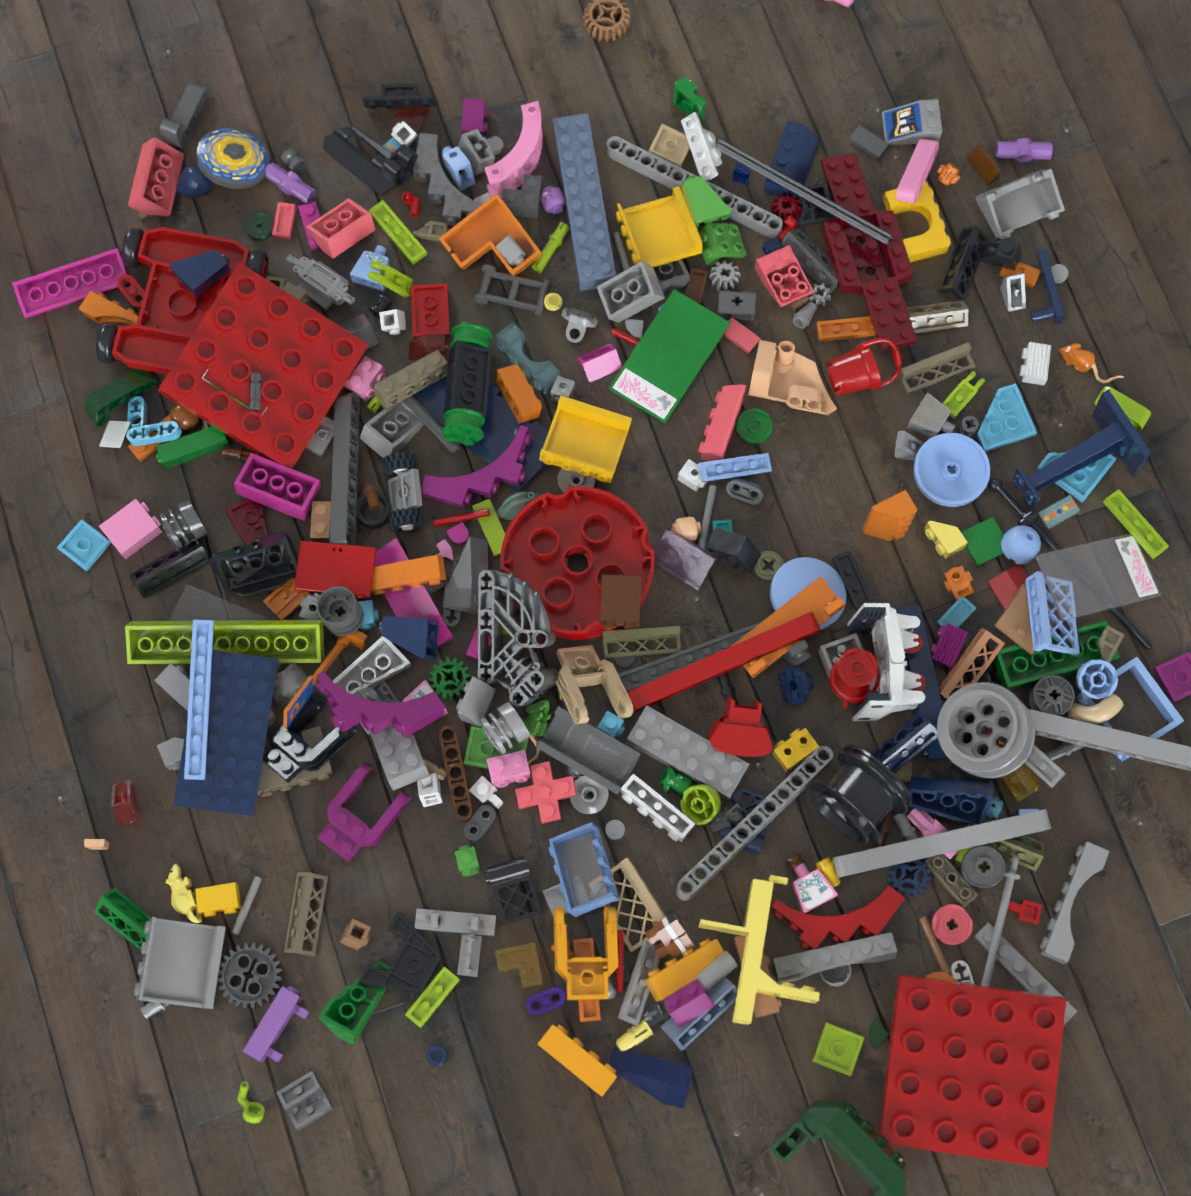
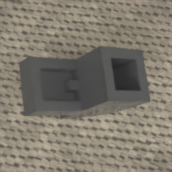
M805 640L788 649L783 655L790 666H797L811 656L807 652L808 645Z

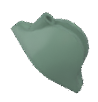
M525 491L512 493L496 511L498 519L513 520L528 503L539 497L540 494Z

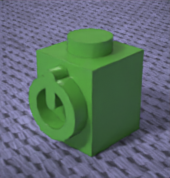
M470 845L459 847V851H455L462 877L479 873L480 865L475 847H470Z

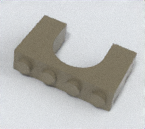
M320 726L301 731L303 741L311 749L325 738L323 729ZM266 745L264 755L268 752ZM328 760L318 771L308 772L307 770H302L289 783L263 762L258 796H270L276 790L281 792L292 789L291 786L298 784L299 786H305L315 779H318V781L329 779L330 775L334 774L331 760Z

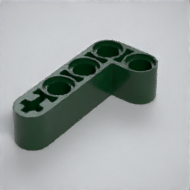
M135 369L88 395L85 399V413L97 427H100L110 419V411L130 401L133 397L148 391L156 384L157 380L150 371Z

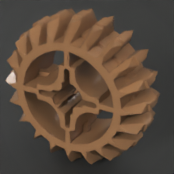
M592 0V3H588L583 16L584 27L587 29L588 34H592L593 39L598 36L599 41L604 38L606 42H608L609 38L614 41L616 36L621 38L622 33L626 34L631 21L629 8H626V3H622V0ZM598 13L599 16L594 20V16ZM620 16L621 19H620V21L616 24L615 21L617 20V17Z

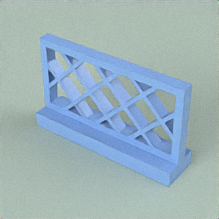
M1035 572L1026 578L1033 650L1041 651L1047 649L1078 655L1080 652L1071 582L1045 577L1043 572ZM1045 583L1052 589L1050 592L1046 590ZM1059 586L1065 587V596L1058 589ZM1053 592H1054V593L1057 595V597L1060 599V601H1059L1058 603H1057V602L1055 601V599L1051 596V594H1052ZM1047 600L1053 606L1051 610L1048 608ZM1062 603L1067 607V614L1060 606ZM1055 610L1062 616L1060 621L1053 614ZM1049 618H1050V619L1054 622V624H1055V626H1054L1053 628L1051 627V625H1050V623H1049ZM1064 620L1069 625L1070 631L1062 624ZM1057 628L1065 635L1063 638L1055 631ZM1051 635L1057 641L1056 645L1052 644ZM1066 638L1071 642L1072 648H1069L1064 642Z

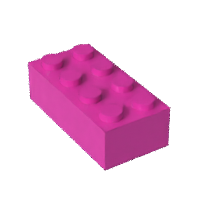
M253 453L248 457L234 482L236 494L303 521H306L312 509V501H316L321 492L320 480Z

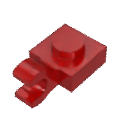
M1024 899L1021 900V904L1009 901L1007 911L1018 913L1017 920L1038 925L1043 905Z

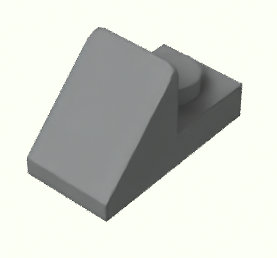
M898 431L894 456L899 459L914 461L924 443L906 431Z

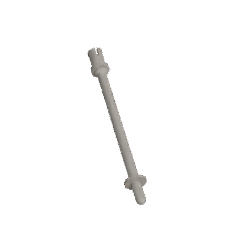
M1016 855L1011 857L1008 872L1005 871L1004 873L1006 881L981 983L983 986H990L1014 880L1020 879V875L1016 874L1019 858Z

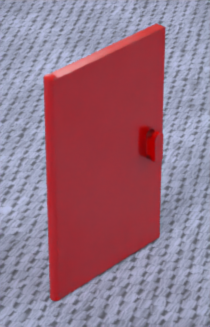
M301 541L294 590L323 593L331 587L342 586L349 589L354 596L370 598L377 548Z

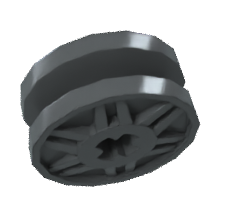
M976 846L964 854L961 861V872L969 884L978 888H990L1002 880L1005 873V862L1002 855L996 849L989 846ZM984 861V865H987L988 868L983 870L982 873L981 869H978V865Z

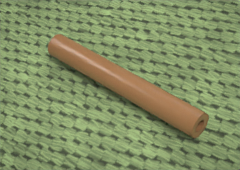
M927 917L919 918L941 972L951 973Z

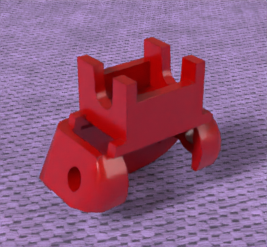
M727 697L725 716L721 715L719 719H716L709 731L707 739L711 745L723 753L745 757L764 756L772 751L768 728L763 723H760L762 703L754 700L753 707L736 705L732 697Z

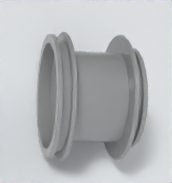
M981 682L960 688L946 700L938 716L937 735L944 753L953 763L972 775L983 778H997L1014 772L1027 760L1034 745L1035 727L1029 710L1011 691L997 684ZM993 707L992 715L986 716V708ZM969 715H975L974 722L971 724H967V717ZM1006 718L1009 719L1010 724L1002 728L1001 721ZM986 728L993 730L990 736L983 734ZM972 734V741L967 744L964 743V737ZM1002 738H1006V746L1002 748L999 747V740ZM983 746H988L989 748L986 755H980V749Z

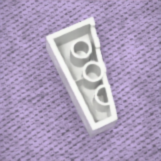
M382 636L334 679L333 682L343 690L355 695L358 690L381 683L411 667V663L388 639Z

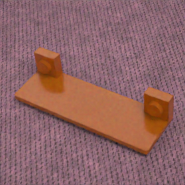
M819 577L732 646L810 612L814 613L819 626H821L843 609L845 603L840 597L836 596L823 578ZM800 641L762 658H756L752 662L743 665V667L752 678H755Z

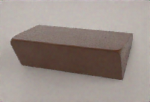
M979 143L968 155L967 161L983 181L989 185L999 178L1001 168Z

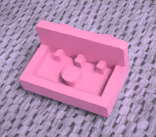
M365 356L344 386L351 392H355L367 403L375 394L374 384L385 379L387 372L382 365Z
M525 750L487 759L494 787H506L509 783L513 782L523 783L531 778Z

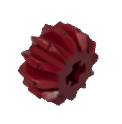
M780 193L778 198L773 199V204L770 208L772 214L780 217L784 225V220L787 216L791 215L797 220L802 210L800 200H796L795 195L789 197V193L785 197Z

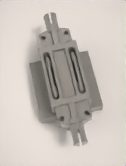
M289 254L286 260L294 265L293 272L302 281L298 287L307 292L311 301L326 311L332 303L341 305L346 301L351 305L354 302L355 298L347 293L348 280L320 261L317 263L313 259L310 261L306 257L298 260L292 254Z

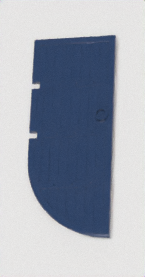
M447 376L413 394L414 398L443 427H445L446 423L443 415ZM489 380L487 413L485 422L481 426L484 436L480 441L474 442V445L465 446L485 464L489 465L507 450L516 434L514 435L515 429L518 432L520 425L528 427L531 441L529 445L525 446L524 461L520 462L527 472L524 482H521L520 487L510 484L519 492L546 465L543 461L539 460L549 431L537 420L532 425L529 421L519 424L504 396L501 398L498 396L501 390Z

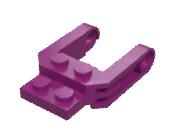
M363 762L327 806L329 823L317 837L347 862L352 860L361 847L377 845L412 798L405 791H402L374 827L369 829L368 825L347 809H344L362 786V781L370 770H373V767L366 762Z

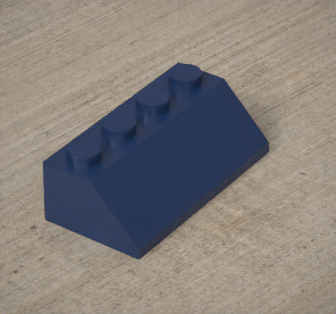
M787 120L771 167L804 185L820 139L805 125ZM766 178L764 192L778 197L780 193L784 197L789 193V197L795 195L796 200L800 198L798 194Z

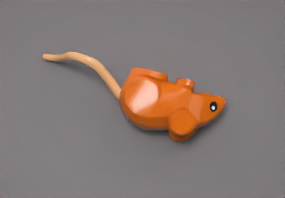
M1076 343L1059 349V353L1066 360L1067 365H1074L1076 370L1084 373L1092 367L1096 379L1101 383L1124 378L1121 375L1107 380L1099 378L1095 364V355L1088 350L1081 349V344Z

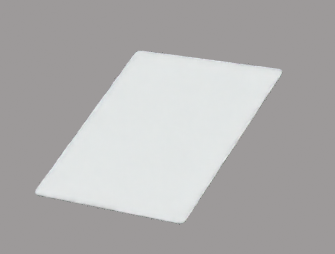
M109 421L99 447L120 448L130 422Z

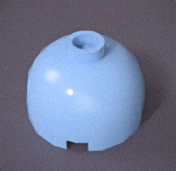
M1017 525L1004 534L1001 540L1002 551L1008 559L1016 561V564H1027L1040 552V536L1029 526Z
M1096 659L1082 664L1078 669L1076 682L1080 691L1086 696L1101 699L1106 696L1108 697L1114 692L1117 687L1118 677L1116 676L1115 668L1110 663Z

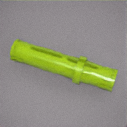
M560 222L555 232L549 236V241L542 250L543 255L532 265L536 272L542 273L557 247L563 243L562 240L570 229L567 224L564 223L563 225V222Z

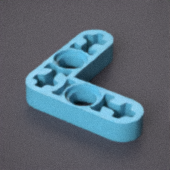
M136 396L129 401L127 422H130L126 436L133 446L172 441L180 437L182 430L175 421L147 425L148 406L142 397ZM141 418L138 424H133L135 419ZM153 431H158L156 436L150 437Z

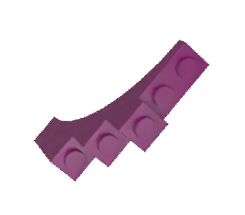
M520 425L514 440L507 450L494 462L481 470L458 477L425 475L421 486V495L425 498L465 509L466 505H469L471 502V492L493 498L494 493H497L499 489L498 481L520 487L521 482L525 481L527 474L523 464H520V462L524 461L525 446L529 445L531 441L528 427Z
M324 672L317 675L316 688L320 694L324 693L327 697V703L332 708L331 721L342 732L362 721L367 731L370 730L373 735L393 724L396 732L401 733L406 738L444 715L445 705L434 691L421 698L406 702H374L359 698L343 690Z

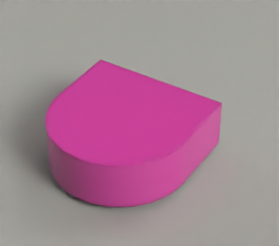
M463 522L446 531L451 541L456 545L465 544L469 538V532Z

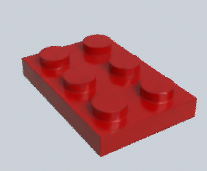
M448 284L411 285L413 339L450 337Z

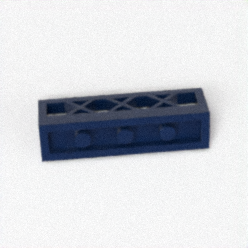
M920 712L875 749L871 755L895 773L938 737L937 729ZM923 719L924 722L916 727V724ZM904 734H907L904 739L900 740Z

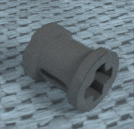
M974 416L965 417L959 426L960 434L972 437L979 426L978 420Z

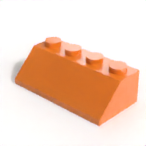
M904 490L872 506L862 528L863 534L886 541L893 539L897 541L903 538L909 530L908 528L912 524L911 522L918 510L907 491Z

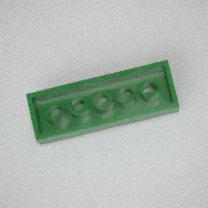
M1107 621L1077 629L1080 652L1078 655L1047 649L1035 650L1031 655L1019 645L1001 649L993 659L1001 686L1012 691L1034 685L1046 676L1055 675L1063 677L1077 673L1082 664L1089 660H1102L1097 642L1108 625ZM1063 633L1058 634L1061 638L1065 636ZM1051 636L1052 644L1056 645L1057 641ZM1066 638L1064 642L1069 648H1072L1071 642ZM1118 651L1115 652L1110 663H1114L1120 657Z

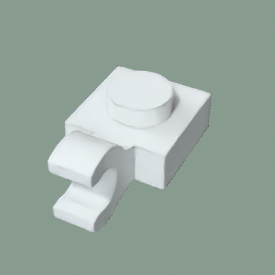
M483 776L469 790L483 804L489 801L497 809L503 804L502 800L494 794L497 788Z

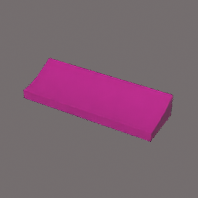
M116 248L14 282L12 285L24 318L27 319L84 300L90 291L97 294V292L105 293L117 289L118 278L121 275L127 274L121 252ZM127 281L125 282L124 286L129 285L131 283Z
M397 538L376 551L374 567L409 560ZM423 584L421 588L411 589L409 586L404 587V591L400 592L386 591L384 596L396 617L423 618L439 622L437 648L453 639L451 632Z

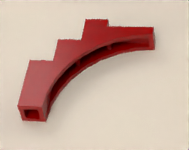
M888 886L867 906L852 913L839 916L804 914L789 908L778 900L773 903L770 909L773 910L772 914L779 920L785 919L789 922L788 926L797 933L798 931L802 932L798 938L800 941L799 945L806 951L817 949L828 933L831 935L830 939L837 944L848 942L858 927L861 928L860 931L867 937L879 935L905 897Z

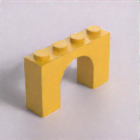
M925 181L916 203L897 201V189L886 191L883 198L886 210L893 211L894 214L915 211L922 214L929 223V230L924 234L903 239L910 262L947 253L951 245L950 237L945 233V223L943 219H940L939 206L933 200V190L928 186L927 181Z

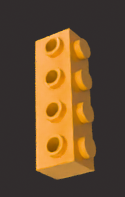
M707 938L699 943V948L695 950L691 948L682 953L683 957L679 960L673 958L666 962V967L662 970L656 968L649 972V977L644 981L655 1001H661L695 981L696 976L724 952L719 941Z
M552 1025L538 1045L602 1097L617 1078L615 1075L616 1070L609 1064L603 1066L598 1061L600 1059L598 1055L591 1050L589 1053L582 1048L584 1044L575 1037L573 1040L566 1035L568 1031L561 1025L557 1027Z

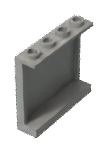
M151 917L150 921H146L144 933L147 934L146 942L143 941L141 947V954H144L143 962H139L137 974L140 975V981L135 984L134 995H137L136 1000L213 1009L226 927L157 919L156 917Z

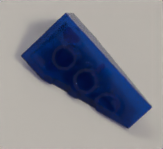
M613 1048L609 1065L616 1070L615 1073L661 1103L684 1108L693 1067Z

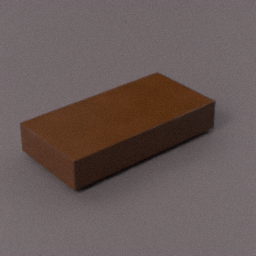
M691 268L689 274L690 281L687 283L685 296L701 305L709 271Z

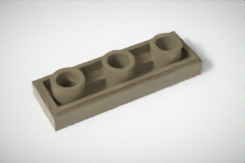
M943 854L931 856L923 862H927L926 867L931 870V873L961 907L965 908L978 896V893ZM949 875L953 876V882L949 881Z

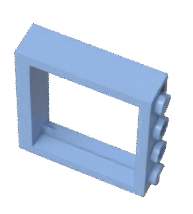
M1138 657L1115 671L1118 677L1127 670H1130L1168 722V725L1151 735V738L1158 739L1184 722ZM1082 692L1076 697L1081 705H1095L1093 700ZM1108 721L1103 722L1101 724H1097L1099 726L1112 728ZM1116 754L1122 762L1129 758V756Z

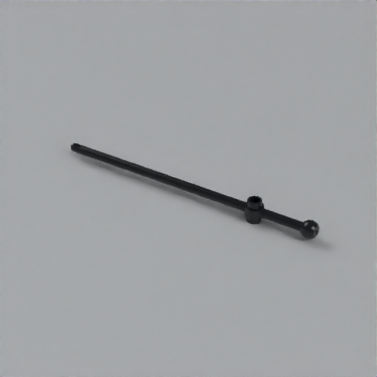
M994 478L988 483L989 489L992 492H998L1020 516L1017 523L1033 528L1040 538L1145 649H1151L1152 644L1037 524L1038 513L1033 509L1029 512L1025 511L1003 488L1001 479Z

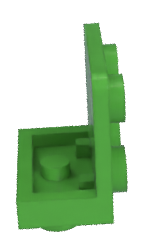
M707 223L698 232L702 240V253L706 266H713L722 257L743 258L746 256L743 241L736 224Z

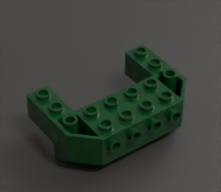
M815 1100L769 1148L785 1164L809 1139L814 1143L821 1136L873 1189L871 1196H906V1163L904 1162V1157L898 1151H893L888 1146L889 1142L882 1135L878 1136L873 1131L874 1127L866 1119L863 1120L858 1115L857 1109L852 1104L848 1105L845 1101Z

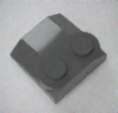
M682 259L653 267L663 294L674 289L683 288L690 281V275Z

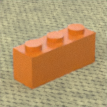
M518 364L498 369L495 382L517 422L520 424L539 418L542 403L540 399L536 398L534 389L527 382L524 371L520 369Z

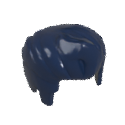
M190 165L181 172L176 190L179 194L189 197L208 195L206 192L212 188V181L201 172L198 165Z

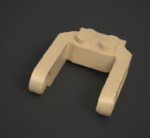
M593 645L557 650L556 655L562 669L555 683L575 724H583L589 721L584 704L585 700L578 687L597 684L603 685L619 718L632 716V702L613 663L605 659L599 660Z

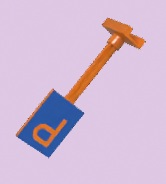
M358 630L348 636L332 634L338 637L337 644L314 675L308 677L285 708L283 728L287 730L311 697L313 687L317 684V675L322 672L326 673L343 648H346L348 644L363 651L367 646L365 643L367 635Z

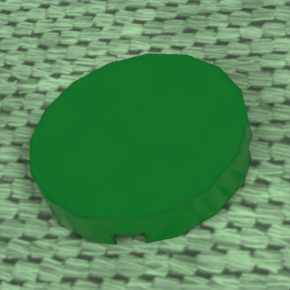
M751 408L739 415L736 422V432L745 443L759 445L766 442L772 434L773 423L770 415L764 410Z

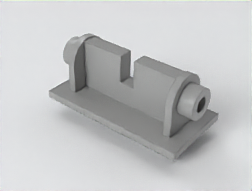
M462 934L457 975L477 977L482 936Z

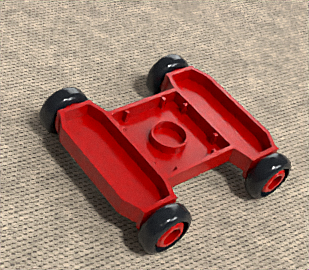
M135 227L129 229L125 234L122 245L123 263L127 267L134 269L142 264L151 267L137 324L118 326L114 323L104 324L99 330L96 342L98 360L105 364H112L116 360H120L129 368L168 374L239 262L266 279L269 270L268 254L264 250L259 249L250 253L248 248L243 247L237 241L165 227L149 231H143ZM216 250L220 255L223 253L230 261L228 264L231 271L197 298L172 273L169 266L172 262Z

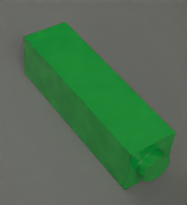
M212 426L157 446L158 453L155 455L159 465L163 464L166 469L224 449V445H230L226 434Z

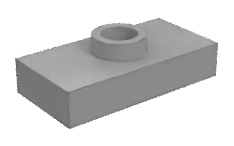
M327 417L323 418L305 447L306 450L323 458L334 439V421Z

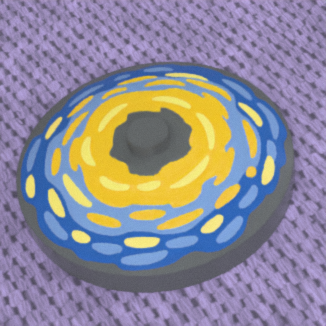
M225 127L212 130L202 137L197 147L196 160L201 172L212 182L227 188L242 189L254 186L264 179L265 168L270 163V156L265 144L254 134L239 128Z

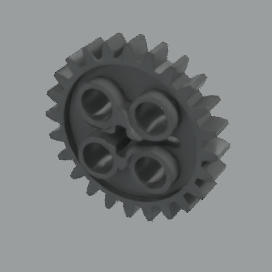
M246 942L244 949L237 945L236 952L231 949L229 950L230 957L223 956L226 963H220L223 970H219L218 974L222 975V978L217 979V982L223 983V985L218 989L226 990L223 997L230 996L229 1003H233L236 1000V1007H240L242 1003L244 1009H247L249 1004L252 1009H256V1003L263 1007V1000L271 1002L269 995L277 996L274 989H281V986L277 984V981L283 980V978L278 976L283 970L277 969L281 961H274L277 958V954L270 956L272 949L268 948L264 951L265 945L263 944L257 949V943L253 942L250 948ZM244 957H248L250 961L249 965L245 968H242L240 964L241 960ZM255 959H258V962L254 966ZM266 964L268 966L267 973L260 975V966ZM247 972H252L254 978L246 977ZM240 976L241 984L238 987H234L232 984L233 979ZM258 983L260 991L253 995L251 987ZM246 985V991L245 993H242V990Z

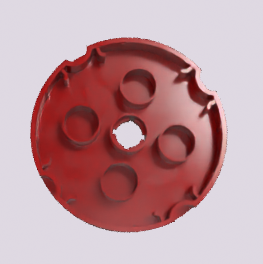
M573 486L567 487V490L560 495H552L549 492L540 495L528 503L515 516L503 539L500 566L501 572L507 574L514 572L516 578L521 581L528 580L530 588L534 592L539 591L541 602L549 619L550 629L554 632L555 637L567 640H587L603 636V631H615L622 627L606 628L604 625H600L602 575L641 576V608L652 586L655 557L648 538L649 531L641 517L631 506L609 492L597 488ZM580 553L586 556L588 568L582 572H572L568 568L567 558ZM517 602V612L521 615V605Z

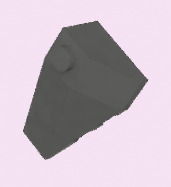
M474 537L468 538L461 552L459 562L452 571L450 581L444 588L443 608L478 615V577L480 572L488 570L487 540Z

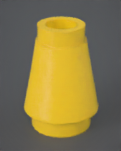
M830 857L815 864L832 887L841 883L839 878H837L833 860L831 861Z

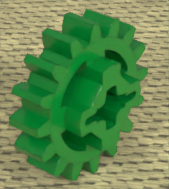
M447 657L444 663L440 659L439 666L433 665L435 671L429 672L433 677L429 678V683H434L431 686L432 690H436L437 696L442 693L443 699L450 696L451 700H453L454 695L460 698V692H464L467 679L471 678L470 674H466L469 668H463V661L458 664L457 658H454L453 662H451L449 657ZM460 672L463 675L462 683L458 679ZM438 675H440L442 679L439 685L437 683ZM445 675L448 677L453 676L454 681H447Z

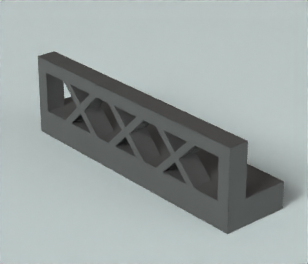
M800 227L788 231L779 245L782 248L790 245L801 268L818 285L824 283L826 289L830 288L828 295L832 294L838 286V279L834 273L829 256Z

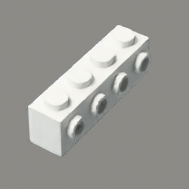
M632 774L621 788V794H623L621 797L627 803L631 804L633 802L638 806L637 810L643 816L649 815L654 819L652 823L658 828H665L669 832L668 836L677 842L679 840L683 842L694 828L695 823L636 775Z

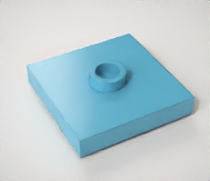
M81 519L59 544L57 549L85 571H88L112 542Z

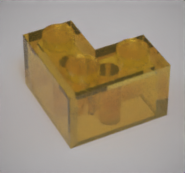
M535 943L495 950L500 973L519 969L523 989L543 985Z

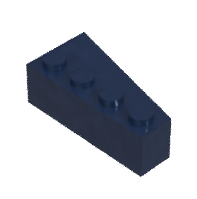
M911 776L907 789L912 796L913 803L909 807L972 826L983 824L993 798L994 783Z

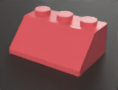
M349 198L306 226L321 250L331 258L340 255L375 231L371 213Z

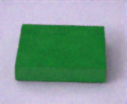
M993 517L961 532L968 542L965 547L977 567L1004 554L1001 548V540L1004 535Z

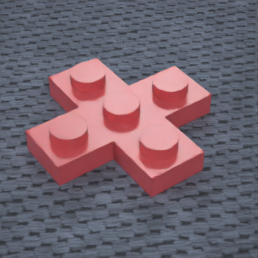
M551 762L531 765L534 785L515 789L519 809L538 805L542 824L562 820L558 800L577 796L573 776L554 780Z

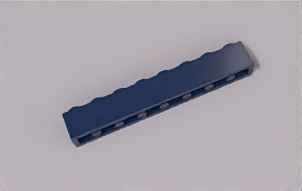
M920 605L898 608L896 610L897 614L917 616L920 619V625L914 628L913 632L918 633L923 639L921 649L916 653H905L904 661H907L906 671L920 673L926 680V685L921 691L925 694V700L913 709V715L915 717L918 713L922 712L937 729L938 716L943 706ZM938 737L922 750V755L924 758L926 757L927 762L949 759L944 753Z

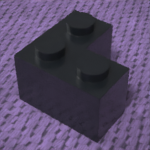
M717 527L706 545L713 558L718 560L721 558L726 559L733 565V569L739 573L747 572L751 574L761 556V553L747 536Z

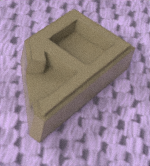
M429 221L421 229L415 230L412 235L415 238L441 242L439 238L448 232L449 225L443 222Z
M1108 625L1100 636L1097 645L1102 660L1110 663L1125 634Z

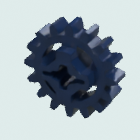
M921 859L892 865L890 868L893 871H888L887 875L892 877L888 879V883H893L892 888L894 890L898 889L899 894L904 893L906 899H908L909 894L916 898L917 892L923 895V888H929L926 882H931V877L927 876L931 873V870L925 869L927 862L921 864ZM907 864L915 865V867L907 866ZM899 869L901 877L897 880L896 872ZM906 873L908 875L914 874L913 880H911L910 878L905 879ZM922 873L923 881L920 884L918 876ZM904 886H909L912 889L904 888Z

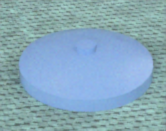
M944 433L932 437L922 445L914 460L913 474L918 488L929 500L942 506L958 507L971 503L982 494L989 481L990 464L985 451L976 441L962 434Z
M801 557L788 561L776 572L770 585V600L774 610L777 611L817 578L822 577L836 596L840 597L846 604L845 585L840 575L827 563L815 558ZM844 608L823 623L820 629L823 630L835 623Z

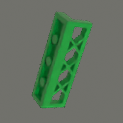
M114 887L101 897L94 913L141 950L143 941L146 942L147 934L144 933L146 921H150L151 917ZM103 906L109 909L110 914L102 910ZM118 918L124 921L125 927L119 924ZM133 931H136L139 934L140 939L134 936Z

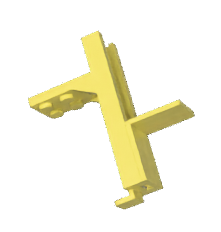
M770 875L768 881L752 880L744 927L702 919L699 922L698 928L746 936L732 1020L734 1023L745 1025L751 1023L756 993L813 1004L819 1001L820 993L815 992V988L803 986V988L798 989L794 988L795 984L782 982L781 985H778L760 969L773 884L786 885L788 878Z

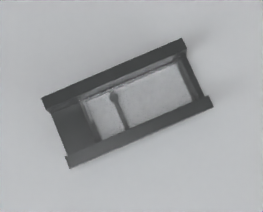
M558 706L554 719L544 737L539 740L536 748L618 795L639 760L641 753L588 722L575 724L570 713Z

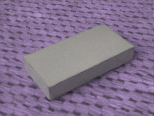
M725 951L699 973L696 979H699L706 990L709 991L738 965L732 956Z

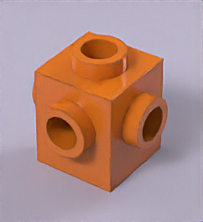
M963 566L951 568L948 572L944 573L947 579L944 581L948 592H953L956 600L974 593L970 584L973 579L969 570L965 572Z

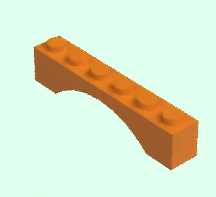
M90 291L79 307L83 315L98 323L121 322L135 325L138 320V314L129 308L125 310L119 302L107 300V297L100 292L96 294Z

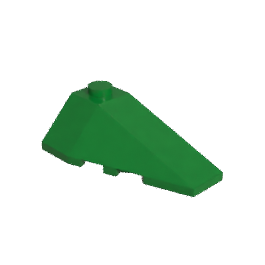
M377 961L372 965L384 973H387L390 967L381 961ZM362 974L351 985L346 986L345 990L330 999L319 1016V1019L337 1037L352 1045L357 1041L387 989L358 984Z

